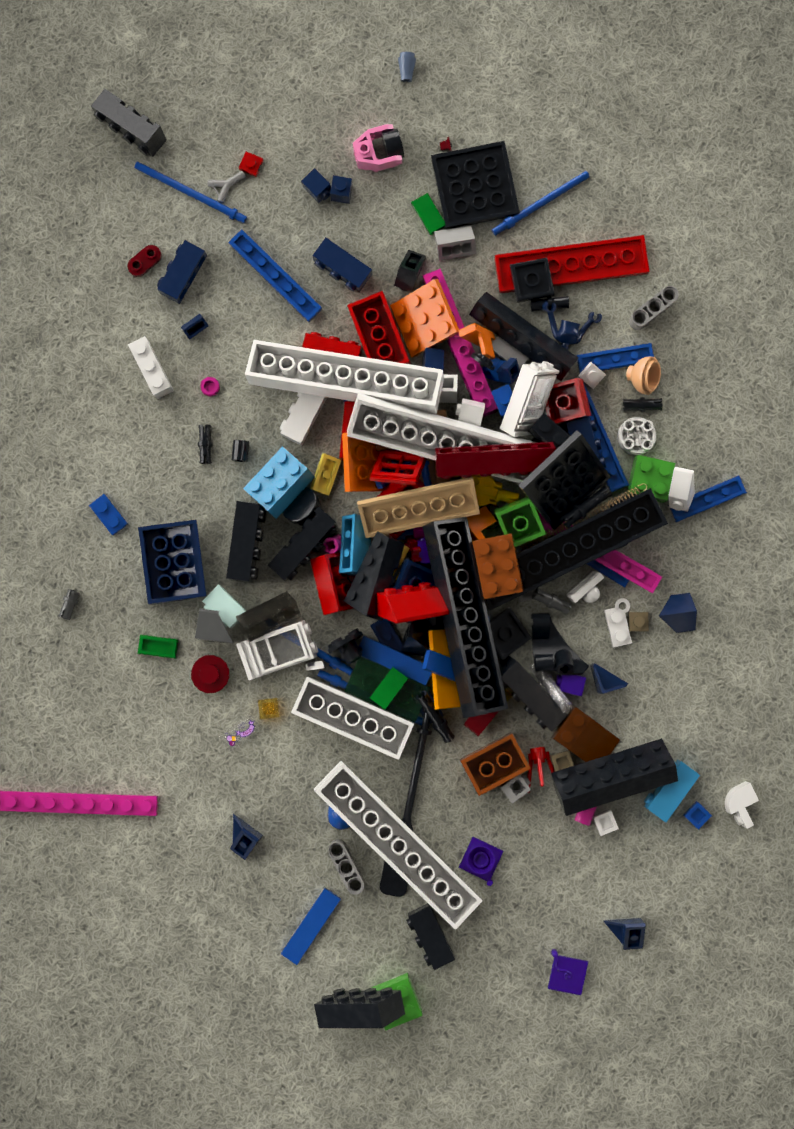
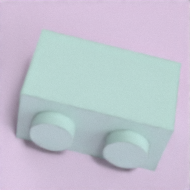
M217 585L202 601L206 604L204 606L205 609L219 611V616L225 628L227 626L233 628L248 612L221 585Z

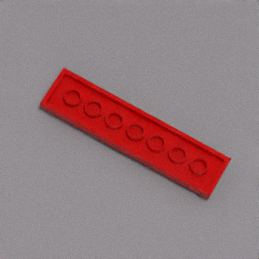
M644 235L497 254L494 256L499 294L514 292L510 264L541 258L548 259L553 287L643 275L650 272Z

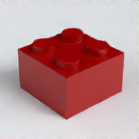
M574 378L553 385L545 410L547 416L557 425L591 416L583 379Z

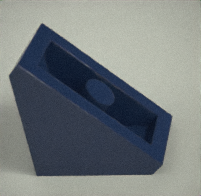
M690 593L671 595L659 615L676 633L696 630L697 609Z
M595 663L591 664L590 667L597 693L604 694L627 687L628 683Z
M233 813V844L230 849L246 860L263 835Z
M641 918L603 920L623 944V950L643 949L646 925Z

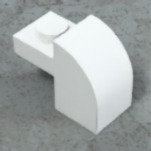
M745 781L733 787L725 798L726 812L729 814L736 813L734 818L739 826L742 825L746 829L754 826L745 807L759 801L751 783Z

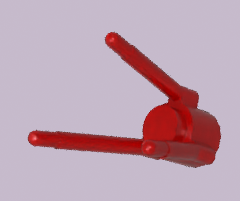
M545 747L530 748L528 764L531 769L528 770L527 778L531 782L534 761V764L538 766L540 786L543 787L542 763H545V759L551 773L555 772L549 751L546 752Z

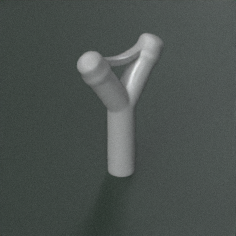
M240 171L228 180H208L207 184L208 187H212L216 191L218 202L223 203L230 187L246 178L243 171ZM215 187H222L220 194Z

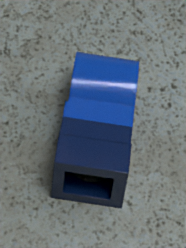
M497 357L491 359L495 366L493 371L484 366L482 367L486 378L508 384H513L520 373L517 358H509L508 361L500 360Z

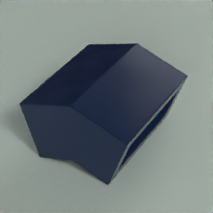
M198 314L181 326V329L190 340L209 325L202 315ZM202 320V325L189 334L187 333L188 329Z

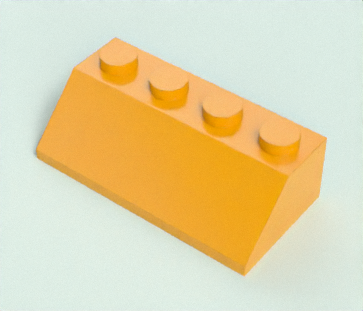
M445 630L428 631L430 650L450 657ZM432 673L435 710L461 707L456 682Z

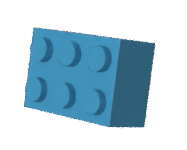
M282 446L243 489L277 519L315 476Z

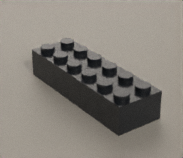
M662 738L551 773L553 785L565 816L678 781L676 764Z

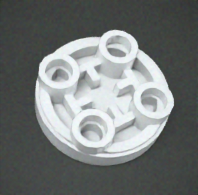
M633 417L626 420L618 430V443L622 450L630 455L637 456L647 453L656 441V431L653 423L641 417Z

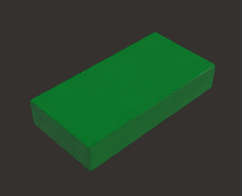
M428 193L411 202L429 235L445 227V221Z
M140 635L137 654L176 659L179 640Z
M392 667L369 699L385 710L408 678Z

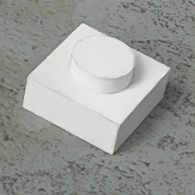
M590 362L578 376L594 389L606 374Z
M611 810L593 816L600 836L619 829Z

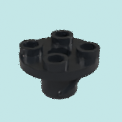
M356 628L344 637L345 639L340 637L332 641L328 645L329 654L339 650L343 662L353 663L362 657L361 651L363 649L357 645L356 640L363 636L362 631Z

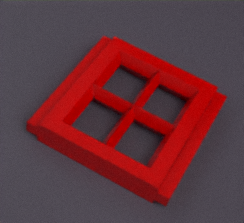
M383 450L380 452L371 472L370 481L416 485L427 459L403 451ZM385 460H397V461H399L398 464H395V463H384V462H385ZM403 461L417 462L416 465H407L402 463ZM381 469H394L395 473L380 471ZM399 470L413 471V474H402L398 472Z

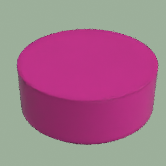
M207 377L202 380L200 388L203 394L211 397L219 392L220 384L215 378Z

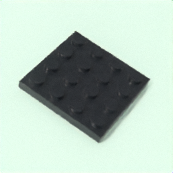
M505 141L431 155L446 229L503 219L520 213Z
M577 430L518 486L549 526L555 530L562 524L561 518L572 511L575 505H580L611 477L586 439Z

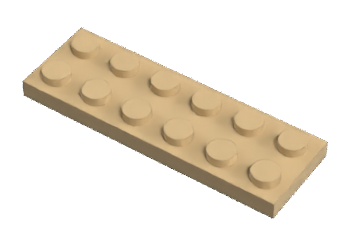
M473 477L357 501L366 538L375 537L377 531L389 534L422 527L433 521L480 514Z

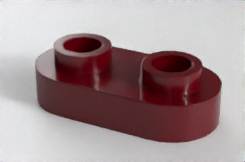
M148 245L129 260L127 265L129 272L135 277L143 276L161 260L162 254L160 249L155 245ZM149 252H154L153 256H148ZM135 264H140L139 268H134Z

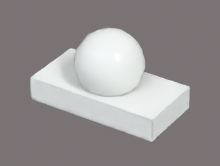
M592 571L566 596L574 603L581 598L585 602L593 603L600 597V591L595 585L604 577L600 572Z

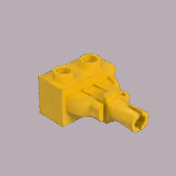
M471 476L474 480L478 506L496 505L498 501L512 503L519 498V493L502 489V483L496 482L492 476Z

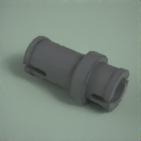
M68 589L66 596L63 597L64 603L58 615L66 620L71 619L75 604L79 602L77 599L80 593L72 589Z

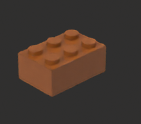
M513 534L473 541L484 599L523 592Z
M511 732L460 759L479 796L531 769Z

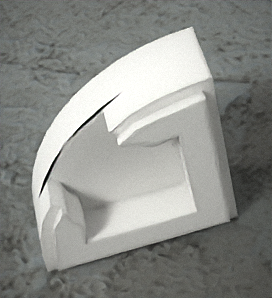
M324 661L305 664L306 671L325 668Z

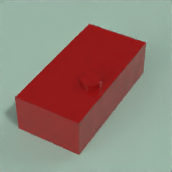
M383 291L347 305L367 358L412 365Z

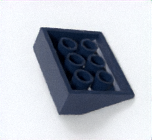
M197 520L138 527L148 604L170 603L207 596Z

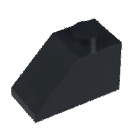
M408 250L399 266L394 286L399 287L403 291L412 292L426 256Z
M410 621L404 633L401 652L424 657L426 650H430L428 630L417 621Z

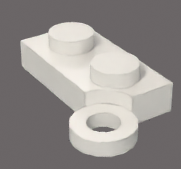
M624 598L616 601L615 608L604 610L613 648L632 643L625 615L630 609V603ZM621 602H624L626 604V608L624 610L619 608V604Z

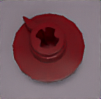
M205 655L199 658L191 670V679L194 686L205 693H216L222 690L230 678V670L227 663L221 657L215 655Z

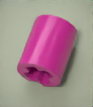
M341 534L329 537L324 541L323 545L326 547V552L331 554L340 551Z
M596 807L578 812L574 820L590 826Z

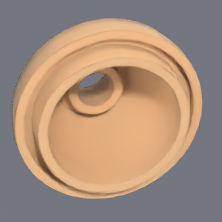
M652 356L640 359L634 366H629L626 372L627 380L631 381L634 388L644 395H650L657 388L661 377L660 364Z

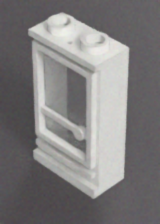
M543 361L542 363L532 362L531 364L522 365L500 426L501 430L513 437L532 435L528 431L542 416L557 377L556 374H559V370L553 368V364Z
M303 620L237 643L236 645L248 680L317 657L318 648L316 643L311 640L310 634H312L310 625Z

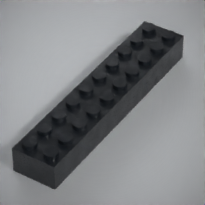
M651 488L518 553L517 559L524 591L485 599L490 610L667 525L668 522Z
M467 517L433 521L422 527L435 587L439 589L449 610L448 615H442V621L463 718L508 709Z

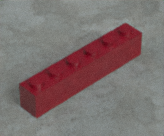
M553 442L435 448L437 477L449 479L452 476L469 478L472 475L488 477L492 474L507 476L511 473L526 475L533 472L556 450Z

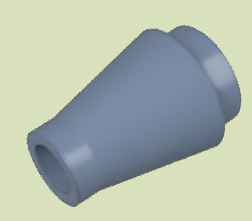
M401 52L400 57H398L401 81L412 82L416 63L415 54L413 52Z

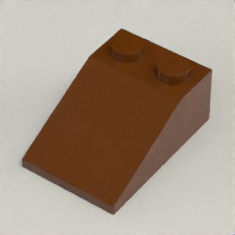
M572 706L568 716L561 722L551 737L585 762L610 755L620 741L618 737L574 706Z

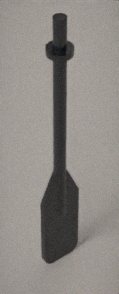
M425 711L421 728H417L416 731L420 735L404 816L401 819L412 831L411 815L427 735H432V731L429 730L430 718ZM384 861L380 881L381 892L396 897L403 896L406 893L408 883Z

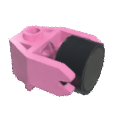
M393 124L368 129L353 142V152L358 169L378 172L402 164V158L404 157L402 141L398 129H394ZM382 137L387 158H376L372 144L374 139Z

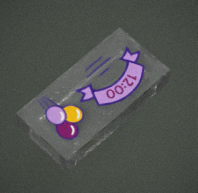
M249 713L219 737L230 752H232L262 727L253 715Z

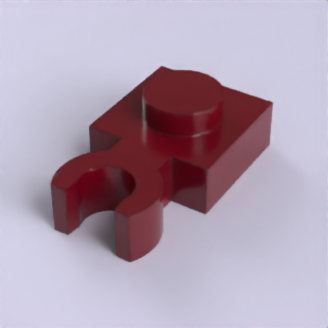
M413 535L405 536L404 544L410 548L407 553L409 559L413 562L422 561L419 557L421 548L418 547L417 540Z

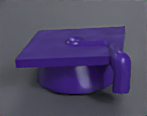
M472 837L459 868L487 881V885L491 886L493 884L491 878L503 854V850Z
M552 949L551 954L554 960L548 989L581 995L588 961L560 956L556 949Z

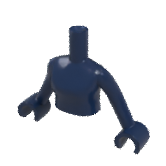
M548 302L542 305L544 312L548 314L554 338L562 343L561 346L567 350L569 345L578 344L581 341L584 333L592 323H598L602 319V315L597 314V319L594 320V312H591L588 315L587 322L580 330L579 323L561 320L558 330L553 313L556 310V304L553 303L550 310L547 308Z

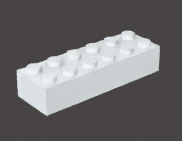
M309 676L306 677L291 712L398 760L414 726L412 721Z

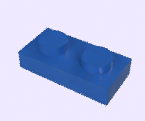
M105 494L89 505L111 535H115L128 525Z

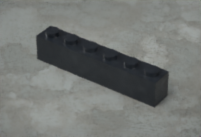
M485 292L480 297L469 314L533 362L542 363L545 361L553 364V368L559 370L556 378L560 381L564 379L578 360V357L488 292Z

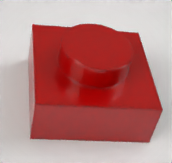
M246 151L238 168L240 171L256 177L264 160Z

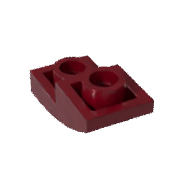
M499 711L469 717L463 725L479 736Z

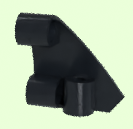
M532 613V649L535 672L557 671L560 675H583L589 668V665L568 646L553 624L550 614Z

